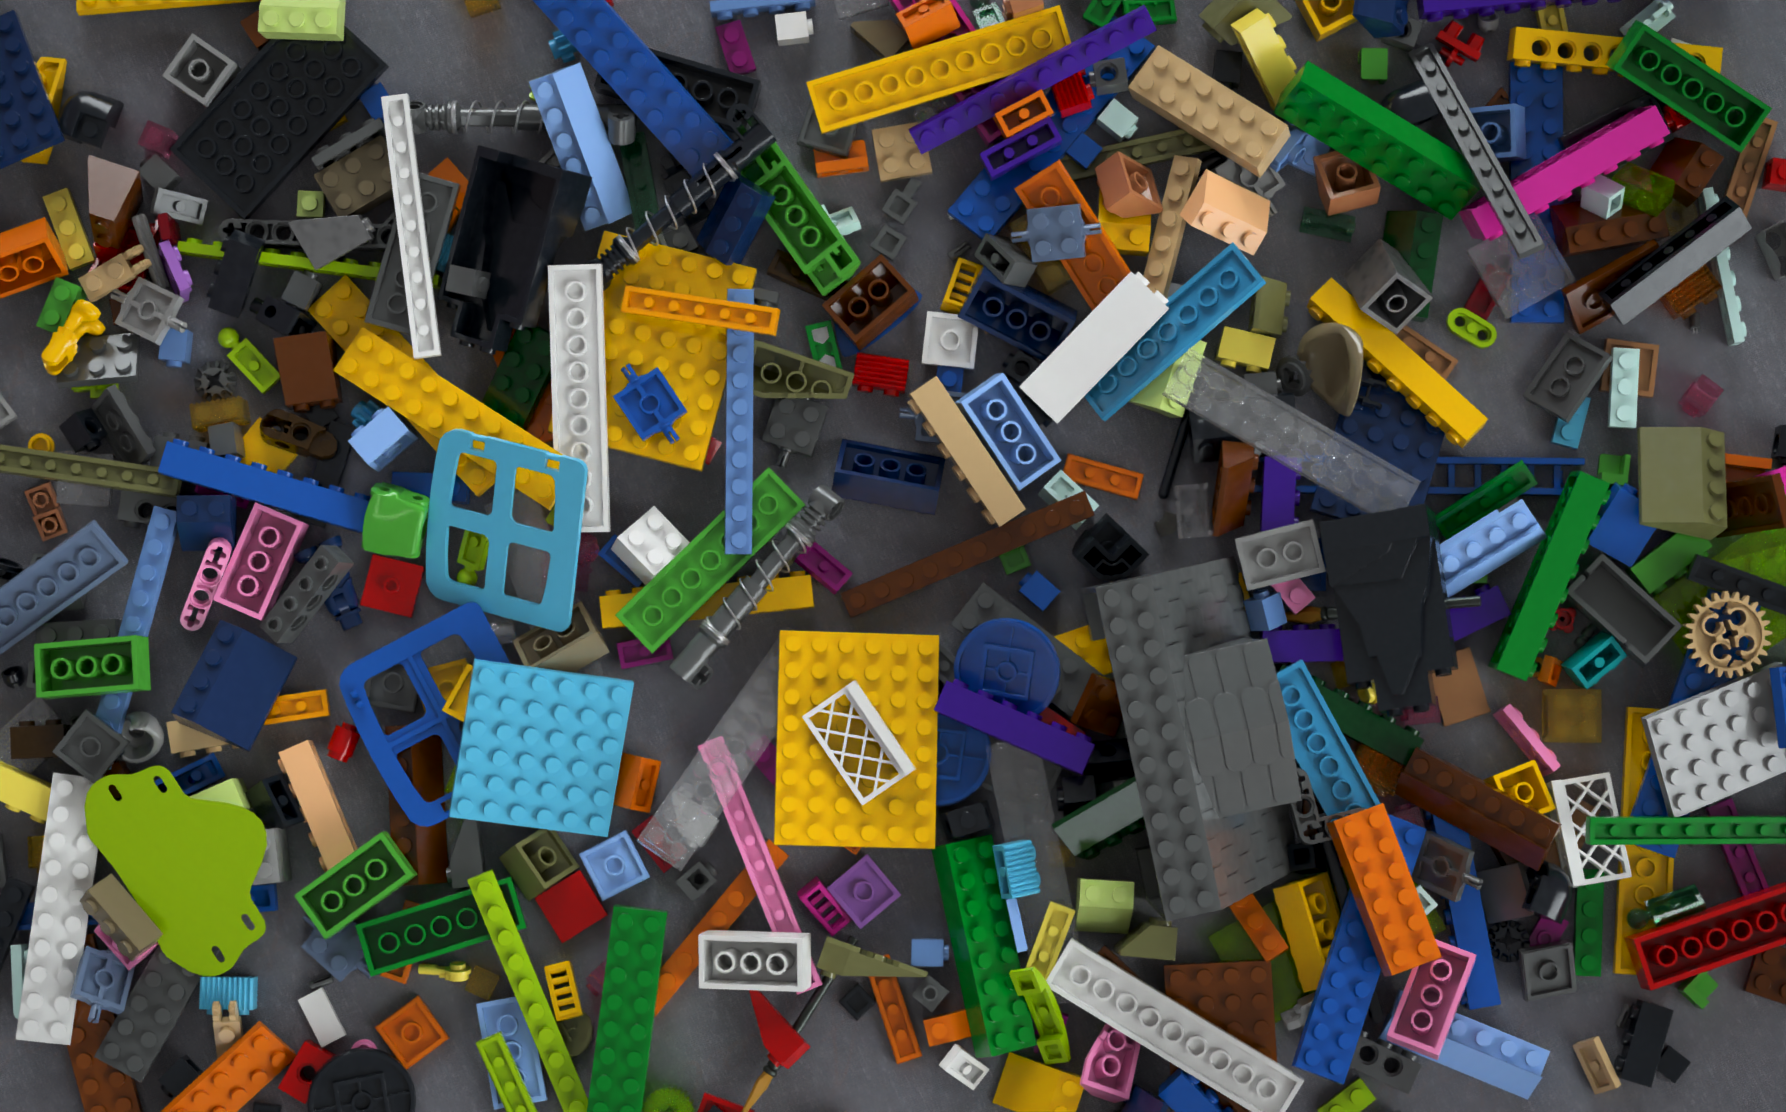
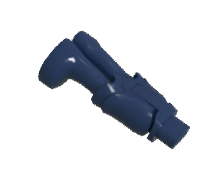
M338 535L318 545L319 547L320 545L338 546L341 549L343 542L341 536ZM312 546L294 554L296 561L300 564H307L318 547ZM348 571L324 602L328 611L336 617L335 621L340 622L343 631L363 623L359 612L362 610L358 607V597L352 583V577H350Z

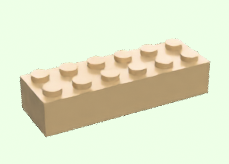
M1160 45L1157 46L1128 86L1133 99L1261 178L1291 136L1286 123Z
M937 376L908 394L910 398L907 402L915 415L919 413L925 420L922 426L930 437L935 435L939 440L938 450L945 459L950 457L955 465L951 469L959 481L965 479L969 485V488L966 489L967 493L974 503H981L984 508L981 513L989 525L995 524V526L1000 527L1026 510Z

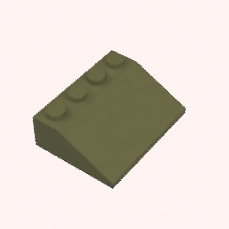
M1639 427L1637 429L1639 524L1707 540H1712L1727 529L1724 432L1703 427Z

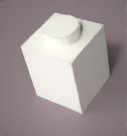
M806 11L775 15L778 46L810 43L809 35L814 34L812 18L807 19Z

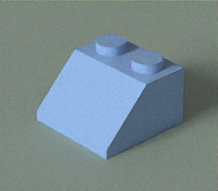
M389 406L386 409L381 408L377 410L371 417L372 421L365 427L361 425L356 428L351 434L352 438L348 440L363 460L377 472H380L418 439L414 432Z

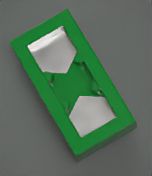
M831 320L805 326L813 359L842 369Z

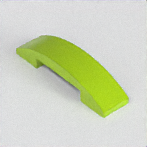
M1035 967L1010 970L1009 975L1017 995H1024L1040 1035L1037 1045L1045 1065L1069 1062L1071 1056L1064 1020L1047 981Z

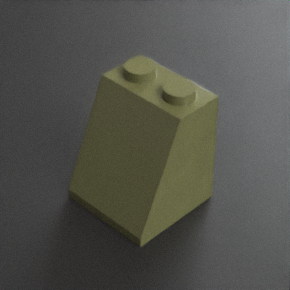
M1213 0L1199 14V17L1205 21L1202 27L1218 42L1221 43L1225 40L1232 46L1238 43L1231 24L1254 9L1258 8L1264 14L1269 13L1274 19L1276 26L1290 20L1292 15L1277 0Z

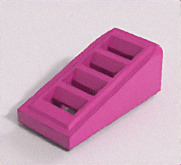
M817 876L797 892L799 899L831 936H834L852 921L851 917ZM818 889L820 890L811 899H808V897L811 896L815 891H817ZM823 897H826L827 900L817 908L814 906ZM833 905L834 908L823 917L821 913ZM840 913L842 916L830 925L828 921Z

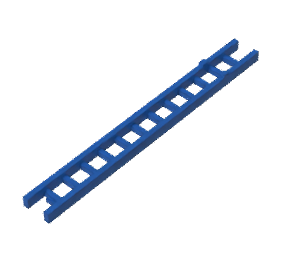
M1270 456L1297 458V463L1316 464V486H1297L1296 480L1295 490H1300V494H1315L1326 456ZM1259 457L1258 463H1263V457ZM1438 457L1436 465H1447V487H1429L1427 495H1468L1481 486V465H1500L1501 474L1508 469V465H1515L1523 460L1533 476L1534 465L1553 466V488H1534L1533 486L1522 493V496H1560L1563 490L1561 488V484H1563L1561 466L1585 465V458ZM1455 465H1474V487H1455ZM1255 485L1254 493H1262V485Z

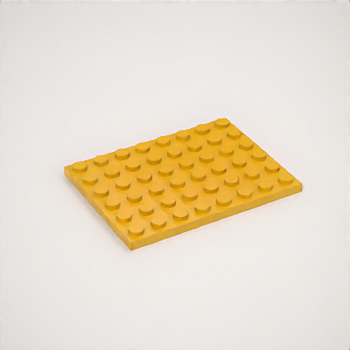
M608 231L603 232L597 254L598 259L602 258L600 256L601 253L607 254L605 252L606 249L611 250L610 246L613 243V239L618 234ZM648 243L639 251L640 261L636 262L635 265H623L624 270H617L619 274H613L614 278L610 286L603 291L608 448L702 472L726 386V329L621 312L625 285L727 301V289H752L757 269L736 263L725 265L716 258L660 244L654 246ZM631 364L637 376L645 375L658 367L686 408L687 413L675 420L673 425H671L678 437H680L676 441L670 433L675 443L670 444L663 432L656 433L643 442L613 396L622 391L629 383L623 372H621V369L625 367L629 375H631L626 365ZM552 417L548 427V432L553 434Z
M779 631L774 845L935 849L938 713L934 711V708L938 701L939 635ZM854 680L857 681L916 768L863 806L802 718L803 715ZM845 694L835 701L834 712L849 714L851 703ZM829 704L828 706H826V707L823 708V709L830 711V709H831V704ZM853 707L852 715L859 716V714ZM818 712L810 717L815 727L827 729L828 713ZM833 714L830 730L845 733L848 717ZM851 718L849 734L864 736L866 725L863 720ZM868 730L867 737L874 738L870 730ZM819 731L825 740L826 732ZM829 733L827 744L830 749L842 752L845 736ZM848 737L845 752L861 755L863 739ZM867 740L864 756L879 759L880 745L878 742ZM884 752V753H883V759H884V760H889V758L887 757V755H886L885 752ZM834 753V755L837 757V759H838L839 762H840L841 755ZM844 755L843 768L845 771L857 774L860 758ZM863 759L860 775L876 777L879 762ZM881 764L879 778L891 780L899 774L893 764ZM849 776L855 784L856 777ZM859 778L858 790L864 798L873 792L875 780ZM878 781L877 789L884 785L885 782Z

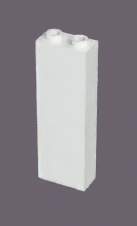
M1130 272L1019 386L1057 424L1169 309L1166 306L1169 301L1158 290L1153 293L1147 287L1150 282L1140 272H1137L1135 275Z

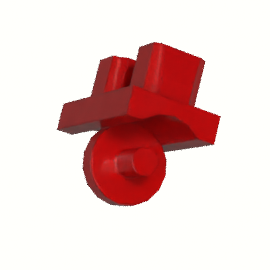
M1453 20L1450 21L1443 31L1440 30L1435 38L1437 41L1453 49L1450 51L1442 47L1439 54L1447 58L1444 65L1448 68L1452 61L1460 66L1464 63L1465 59L1458 56L1457 53L1474 62L1478 61L1482 54L1480 50L1485 40L1481 36L1472 33L1466 44L1461 42L1457 37L1462 31L1463 26Z

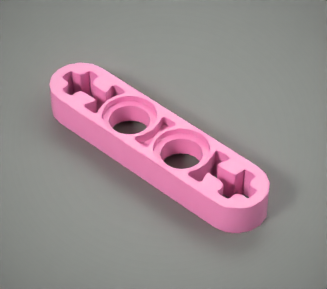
M217 537L209 542L180 616V623L189 631H196L203 626L229 561L232 546L225 538ZM219 546L223 550L217 562L213 558ZM213 568L217 571L218 576L212 579L207 578L203 574V570ZM197 590H204L208 593L209 598L201 601L195 597L194 593ZM195 607L199 610L193 622L189 620V616H191Z

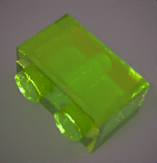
M1630 162L1623 166L1612 178L1613 181L1625 186L1623 204L1657 217L1672 202L1675 180Z

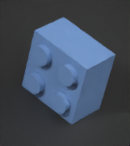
M1513 103L1469 108L1499 162L1526 160L1525 107Z

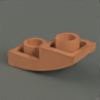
M51 481L24 491L34 514L32 518L43 542L68 532L66 521Z

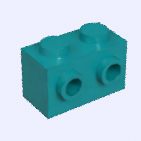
M1600 631L1565 660L1561 666L1575 685L1588 689L1597 684L1606 673L1616 668L1627 657V654L1612 635Z

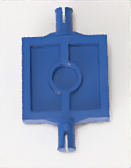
M631 364L626 365L631 375L623 367L621 372H623L629 383L613 397L642 441L644 442L654 434L661 432L664 433L670 444L675 443L670 433L678 441L680 437H678L671 425H673L675 420L686 414L687 410L659 368L657 367L645 375L637 376Z

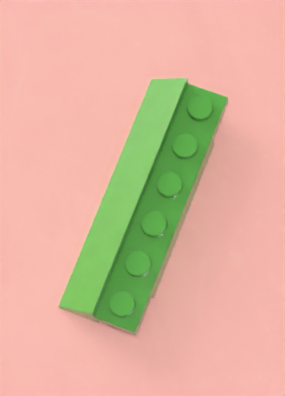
M775 142L741 171V175L775 196L765 219L803 273L808 274L820 293L826 296L845 280L849 281L861 264V261Z

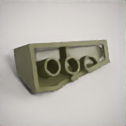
M754 339L753 395L761 398H847L855 373Z
M828 936L816 966L821 969V975L835 979L836 974L840 976L927 977L928 975L927 971L863 950Z

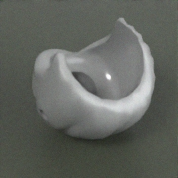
M135 711L126 715L121 735L129 740L130 743L121 753V759L129 763H143L154 757L163 746L164 732L162 726L153 715L147 712Z

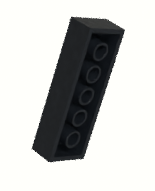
M649 48L721 129L734 133L726 118L731 106L739 103L746 104L753 112L755 111L762 88L760 80ZM598 73L594 84L596 92L622 100ZM741 118L739 121L748 131L750 128L749 124L745 119Z

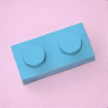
M1585 398L1568 423L1558 417L1556 418L1550 443L1575 450L1578 449L1591 398Z

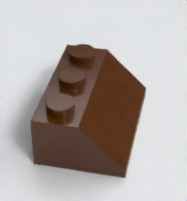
M880 254L823 303L822 307L843 334L861 351L916 304L919 299L916 291L888 260Z
M1222 441L1212 502L1213 536L1218 537L1244 526L1245 515L1250 516L1252 501L1248 500L1249 493H1254L1255 477L1251 476L1252 470L1258 469L1259 454H1254V444Z

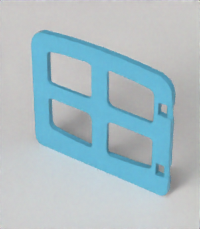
M453 429L446 432L440 438L428 509L426 583L430 592L443 601L461 606L468 602H475L481 607L483 612L556 632H563L568 629L572 619L588 474L586 463L574 457L550 453L546 450L476 434L464 429ZM473 440L484 442V450L473 448ZM461 453L483 457L496 462L493 507L489 515L452 505L456 470ZM548 459L560 462L559 469L547 467ZM518 467L545 473L554 478L555 511L553 531L520 524L513 519L512 509L516 470ZM449 526L483 534L488 538L489 547L484 589L457 582L450 578L448 570ZM510 543L540 549L550 554L546 587L541 603L512 597L504 593Z

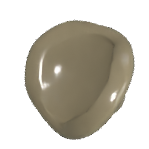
M1339 323L1319 324L1311 328L1302 337L1298 346L1297 356L1300 361H1306L1307 370H1312L1310 377L1314 381L1310 385L1311 389L1336 412L1349 417L1355 407L1361 384L1363 341L1357 332L1346 325Z

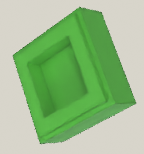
M1024 545L999 555L1006 575L1031 566Z

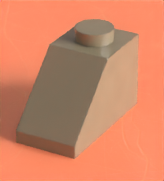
M892 20L856 21L850 25L851 32L881 59L902 53L910 44L907 34L899 22L895 24Z

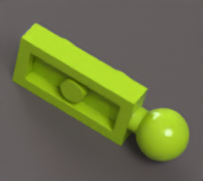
M230 327L223 328L219 332V344L224 348L232 349L227 357L262 394H266L281 380L279 371L247 338L239 342L237 331Z
M468 530L464 531L457 562L465 565V567L458 572L457 582L472 586L476 585L478 576L475 570H484L488 556L489 541L485 535Z

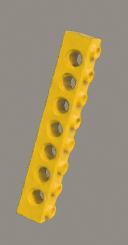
M1516 26L1510 29L1507 61H1514V66L1530 67V63L1540 64L1541 69L1556 70V66L1566 67L1568 72H1582V69H1592V74L1608 75V71H1615L1605 64L1610 59L1611 50H1616L1623 37ZM1534 42L1539 43L1542 47L1540 56L1535 55L1532 51ZM1674 43L1720 74L1723 48ZM1559 45L1567 48L1568 55L1566 58L1559 56ZM1586 47L1593 51L1592 61H1588L1584 57V49Z

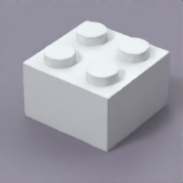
M653 506L616 538L611 550L647 585L690 542Z

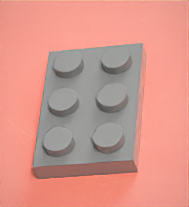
M1313 519L1234 538L1247 591L1326 572Z

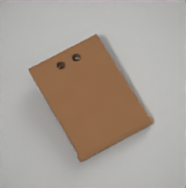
M1470 647L1456 651L1458 670H1451L1452 675L1436 677L1435 673L1432 674L1436 702L1444 727L1491 712Z

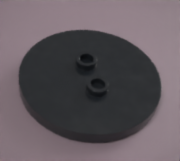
M353 1048L338 1053L320 1067L310 1084L307 1106L308 1112H415L416 1092L410 1074L395 1057L374 1048Z

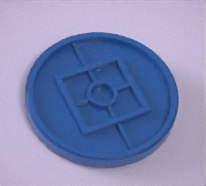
M993 619L977 626L963 640L955 657L954 678L968 684V690L978 693L979 689L993 695V701L1002 704L1003 700L1018 706L1016 711L1025 715L1028 711L1038 715L1044 711L1054 698L1060 682V662L1053 644L1041 630L1018 619Z
M939 713L937 724L936 807L957 804L975 793L989 772L992 758L989 735Z

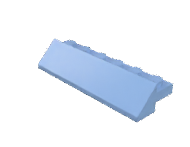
M581 62L530 80L531 90L561 168L592 177L586 203L580 216L584 230L587 231L607 223H613L635 212L634 204L609 142Z
M1523 499L1500 513L1497 509L1440 544L1448 598L1547 538V535Z
M1399 989L1390 1014H1387L1378 1038L1528 1100L1542 1079L1541 1074L1549 1056V1050L1458 1013L1454 1016L1438 1060L1387 1041L1389 1027L1403 994V991Z

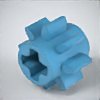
M560 30L552 32L554 39L548 42L555 60L562 58L564 63L574 60V53L578 50Z
M371 399L368 403L363 400L360 401L351 412V417L354 418L352 425L356 428L361 425L365 427L372 421V415L381 407Z

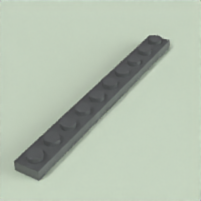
M1430 42L1408 52L1411 64L1420 80L1427 87L1442 120L1519 259L1545 249L1542 238L1433 43Z

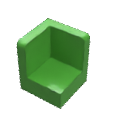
M1388 48L1360 49L1358 64H1361V80H1378V84H1385L1388 74Z
M1600 454L1596 478L1610 483L1609 487H1612L1615 482L1621 486L1624 483L1628 484L1631 455Z
M1708 971L1687 978L1677 988L1686 999L1699 1009H1703L1709 1003L1706 998L1718 987V983L1707 974Z

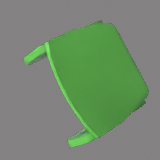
M385 482L375 483L371 488L370 494L372 497L364 517L361 547L365 551L382 555L418 558L424 545L427 530L429 497L415 493L402 486Z

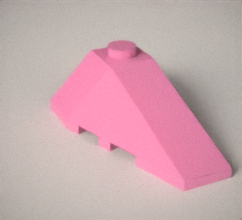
M1106 1023L1085 1058L1080 1085L1090 1095L1112 1103L1129 1100L1141 1044Z

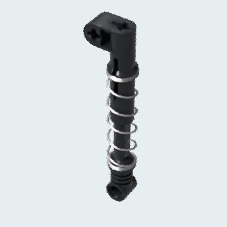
M739 103L731 106L726 115L728 124L739 137L725 150H719L713 154L715 158L708 164L703 163V168L689 180L684 179L683 185L670 196L664 195L666 205L657 213L653 214L650 211H645L647 221L638 229L634 230L633 228L626 227L627 237H622L618 234L613 239V243L610 246L611 250L606 249L605 252L607 254H600L601 259L597 257L583 263L603 265V291L610 286L614 278L613 274L618 275L619 272L617 270H624L623 265H635L636 262L640 261L639 251L648 243L658 246L657 236L667 227L677 230L678 224L676 220L681 215H684L686 218L690 213L696 214L697 208L709 197L716 198V192L728 181L735 182L741 176V171L777 141L746 104ZM741 118L745 119L751 127L748 131L739 121ZM673 222L675 223L676 228L671 226ZM628 229L633 231L631 235H629Z

